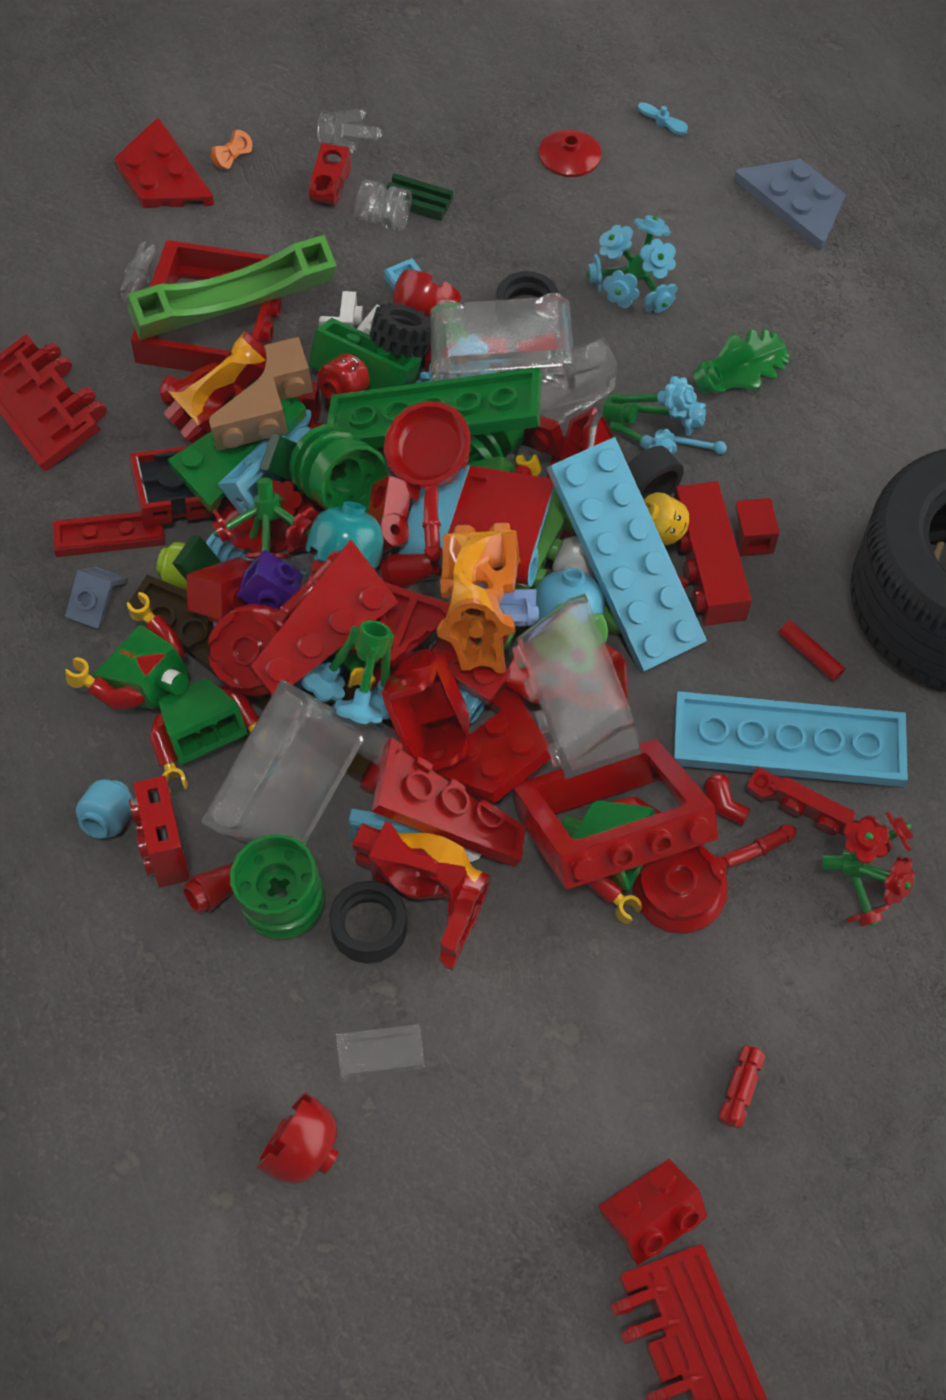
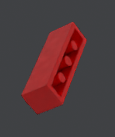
M719 482L676 486L674 498L683 503L689 512L688 529L684 536L677 541V547L679 552H684L685 578L693 584L692 603L694 611L696 613L700 612L704 626L747 620L752 598Z

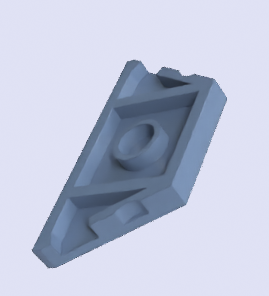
M802 159L741 168L735 171L734 181L817 249L820 251L824 249L830 231H832L837 215L844 204L845 193Z

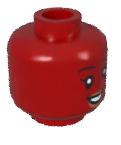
M344 353L322 366L318 372L317 381L323 396L328 401H331V396L334 394L367 390L370 379L365 363L352 354Z

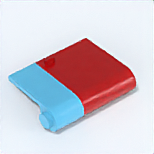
M466 465L465 469L462 467L460 472L456 474L458 478L452 483L438 488V521L441 523L439 527L440 546L443 548V535L453 534L457 525H470L475 528L476 532H488L494 523H508L511 530H516L521 562L518 564L515 584L531 587L535 581L538 569L539 555L537 545L555 489L551 478ZM421 488L419 501L412 505L407 520L409 527L408 540L403 545L394 548L395 554L424 553L425 534L422 523L424 522V495L426 488ZM443 549L442 555L438 560L440 571H442L443 565ZM496 567L494 568V570L498 571L501 570V568Z

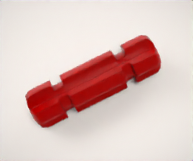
M745 1045L740 1051L737 1062L741 1064L740 1066H735L725 1096L729 1100L728 1102H723L719 1114V1119L729 1127L741 1128L744 1124L747 1114L744 1107L747 1108L750 1105L759 1078L756 1071H761L765 1060V1054L757 1047Z

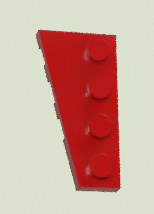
M352 540L347 542L335 560L325 570L313 588L249 667L273 699L277 698L340 649L348 639L352 626L359 628L360 624L364 621H376L399 603Z
M392 737L384 744L372 807L373 813L425 833L443 836L466 849L512 867L522 860L526 826L485 799L479 802L466 792L464 785L455 779L448 781L431 770L433 765L419 756L417 759H414L402 751L403 745Z

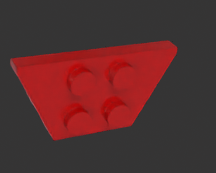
M159 118L147 126L114 158L116 169L143 208H159L161 206L184 207V201H203L204 206L214 205L212 193Z
M313 561V574L320 568L323 562ZM384 582L399 601V603L376 620L389 627L391 633L394 634L390 657V667H394L437 629L440 622L446 617L450 603ZM354 646L349 653L356 655L357 651Z

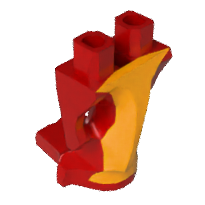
M245 330L235 341L232 350L220 364L213 362L170 385L168 392L175 401L163 414L174 425L182 429L180 433L193 444L212 431L209 423L211 415L230 402L234 395L236 397L243 392L244 388L251 381L261 377L267 361L264 345L254 335Z
M385 821L381 830L362 823L352 843L353 850L357 851L355 862L357 865L371 870L373 881L384 884L389 883L398 892L409 898L417 900L444 898L448 901L447 928L440 941L442 948L439 959L445 968L453 971L471 929L475 928L478 921L479 913L490 886L491 875L475 869L471 865L464 848L443 836L432 833H399L392 823Z

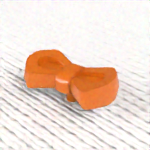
M235 129L232 132L230 142L224 146H213L211 148L213 164L219 169L229 170L234 159L239 157V155L249 154L252 151L250 136L242 130Z

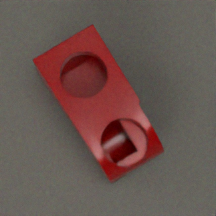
M321 143L310 181V201L334 206L338 204L341 188H343L345 180L351 172L349 147ZM328 155H338L341 160L339 163L329 161Z
M390 475L372 484L368 514L373 516L381 526L384 539L382 553L401 546L408 540L409 527L406 520L409 505L419 501L421 490L420 486H414Z

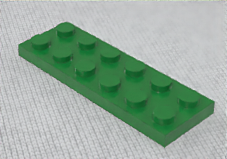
M540 367L334 394L331 396L327 424L340 426L373 448H383L386 433L394 418L407 407L423 401L442 402L455 408L467 421L471 436L535 428L540 426L543 377Z

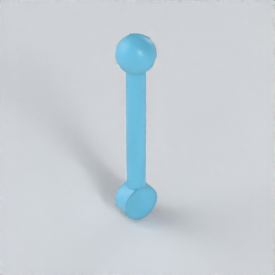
M664 429L656 431L655 436L660 435ZM674 436L673 439L675 443L713 450L718 455L724 454L727 450L726 444L722 441L710 443Z

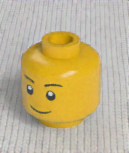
M659 492L650 494L643 499L664 545L673 544L684 536L689 526V512L683 503L666 493Z

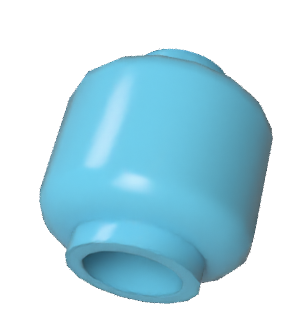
M107 779L97 780L91 784L78 802L75 811L81 829L89 836L98 839L115 837L121 833L132 817L129 799H133V796L128 787L122 782Z

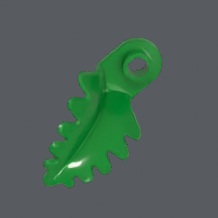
M750 329L744 342L739 335H730L717 358L699 363L698 368L693 371L695 382L705 395L711 392L721 394L732 387L757 390L762 386L760 376L774 379L777 377V373L773 367L780 370L786 368L785 364L789 363L790 358L788 347L783 343L780 336L777 337L776 332L773 331L769 335L767 329L762 330L760 339L755 329Z

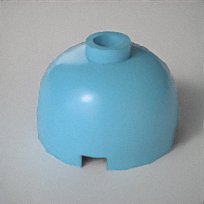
M568 568L551 572L537 584L536 606L539 609L538 621L546 626L545 632H552V617L559 604L572 607L584 620L597 613L604 615L605 598L599 584L579 569Z

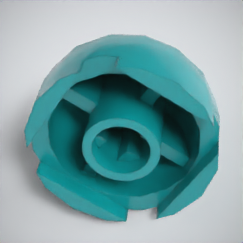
M345 501L342 507L335 506L324 510L313 520L306 542V550L309 553L312 548L318 550L316 558L325 562L331 552L341 551L347 542L352 540L367 561L370 562L373 569H375L380 564L384 539L381 526L373 516L365 512V506Z

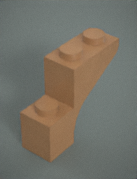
M299 337L264 345L267 361L261 377L211 415L209 423L217 451L235 448L263 439H270L271 434L282 435L288 433L280 400L313 392L309 368Z

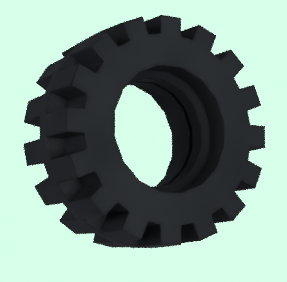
M383 303L380 304V307L376 308L369 335L371 341H375V345L384 347L383 350L387 352L393 351L395 355L399 356L404 354L405 357H411L412 355L421 357V354L425 355L429 350L435 322L432 321L430 316H425V312L416 311L414 307L410 306L408 308L405 307V304L400 303L399 305L394 303L386 305Z

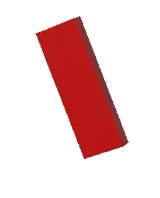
M140 512L53 521L55 556L65 557L165 545L164 525L143 527Z

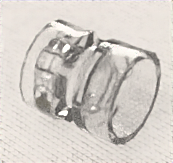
M365 179L357 195L355 218L357 221L376 225L380 221L383 228L402 232L410 214L412 192L397 186H391L387 189L385 183Z

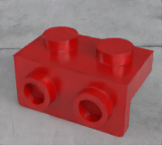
M667 1159L599 1205L603 1219L626 1243L631 1259L637 1265L659 1254L667 1245L686 1232L694 1230L699 1223L707 1218L699 1188L670 1159Z

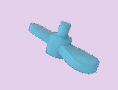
M641 102L638 104L639 112L655 119L657 126L667 127L671 132L679 136L687 133V124L679 119L670 117L666 106H662L661 110H658L648 103Z

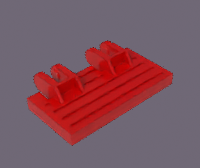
M26 333L0 353V414L38 465L46 472L101 430L97 423L107 413V407L101 401L94 402L96 393L90 387L79 389L78 392L73 394L62 379L72 369L71 366L73 365L66 356L60 357L62 351L55 343H48L43 348L38 349Z
M703 1243L620 1274L619 1279L626 1296L644 1289L645 1291L611 1304L610 1307L613 1315L624 1316L636 1309L651 1304L656 1317L645 1323L630 1326L622 1332L621 1336L624 1344L636 1342L662 1332L663 1338L646 1345L660 1385L677 1378L681 1380L649 1393L645 1396L646 1400H671L684 1394L687 1395L688 1400H767Z

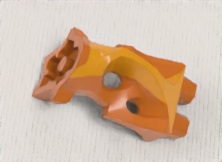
M494 523L488 532H476L475 528L470 525H457L453 534L443 535V565L440 579L442 598H449L452 595L447 615L437 627V635L439 638L452 643L461 670H472L478 666L491 667L496 673H504L505 670L502 637L515 634V624L511 616L502 612L500 602L504 598L505 593L514 592L518 564L521 563L516 530H511L508 523ZM498 567L501 568V570L496 571L494 570V568ZM469 636L473 638L481 637L482 640L479 643H474Z

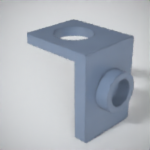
M99 567L78 569L65 617L96 629L101 628L112 586L127 584L128 578Z

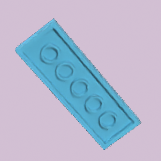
M613 437L547 467L549 476L638 671L644 672L706 642L707 639L616 438Z
M677 691L675 699L673 758L682 767L754 773L757 767H760L778 776L905 787L908 781L906 713Z

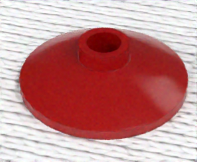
M565 129L553 132L543 139L539 147V158L543 166L554 174L564 177H579L592 172L599 165L601 148L591 135L579 130Z

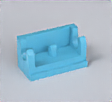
M264 439L218 483L240 515L254 507V498L258 495L256 482L258 479L271 478V480L278 481L281 479L260 469L270 439Z

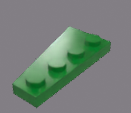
M297 397L280 400L288 433L280 436H285V438L307 416L306 407ZM211 431L169 458V466L209 512L213 514V510H217L220 506L219 501L225 496L218 483L263 440L217 451Z

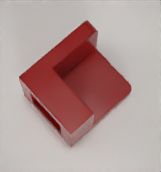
M771 498L737 501L735 509L740 531L736 545L739 556L774 554L780 532Z

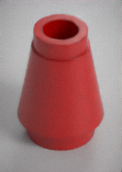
M425 553L391 554L388 559L383 560L381 563L383 582L404 589L433 575H437L440 571L439 561H430Z
M233 862L189 877V882L183 885L184 896L196 913L199 914L204 910L211 912L233 892L230 885V869Z

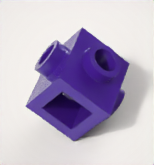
M264 550L244 572L237 596L249 604L254 603L271 606L274 609H281V606L299 590L303 574L291 564Z

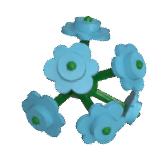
M647 215L645 220L640 218L634 220V224L637 225L638 229L647 231L644 245L641 247L639 255L635 256L628 250L632 245L630 239L633 236V230L629 226L621 227L620 225H614L611 230L601 235L599 243L602 246L600 248L602 256H608L611 260H617L623 254L628 260L627 266L601 269L600 258L597 254H593L594 261L592 264H588L586 276L589 278L590 284L595 283L598 293L602 292V276L612 275L606 277L603 281V288L608 292V301L612 303L617 302L620 307L628 308L633 300L639 297V290L635 288L637 280H644L652 291L644 299L646 303L644 309L646 312L654 311L659 313L672 305L676 299L677 285L669 284L666 286L662 284L657 287L650 277L652 273L656 279H662L667 275L668 270H673L676 267V262L673 259L676 253L675 247L670 243L663 244L660 239L653 240L654 235L670 236V228L664 224V220L651 215Z

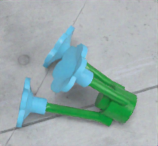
M374 620L362 622L359 628L352 626L348 639L332 663H327L326 665L320 663L301 680L302 686L306 690L313 692L315 697L322 702H328L331 699L336 701L334 706L337 709L336 714L343 718H350L354 722L368 724L369 722L381 723L382 719H390L382 697V691L387 678L390 676L391 646L394 634L391 633V630L385 624ZM354 646L357 651V657L365 661L366 664L360 688L356 689L354 699L344 701L342 699L345 695L343 690L345 681L338 675L340 673L339 667ZM382 657L381 680L377 683V687L371 688V691H369L375 662H378Z

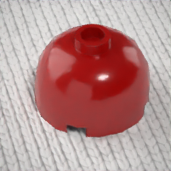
M404 270L396 281L393 303L395 305H399V303L405 304V307L408 308L410 306L414 307L416 311H423L426 313L425 316L432 317L435 312L443 308H451L457 312L462 296L458 290L444 280L441 286L431 282L433 278L431 274L417 270Z
M307 1092L302 1093L291 1106L296 1112L294 1115L290 1114L285 1120L282 1119L259 1158L261 1161L256 1165L257 1169L282 1183L298 1184L307 1181L318 1170L326 1174L339 1154V1151L333 1148L337 1138V1126L332 1113L319 1100Z

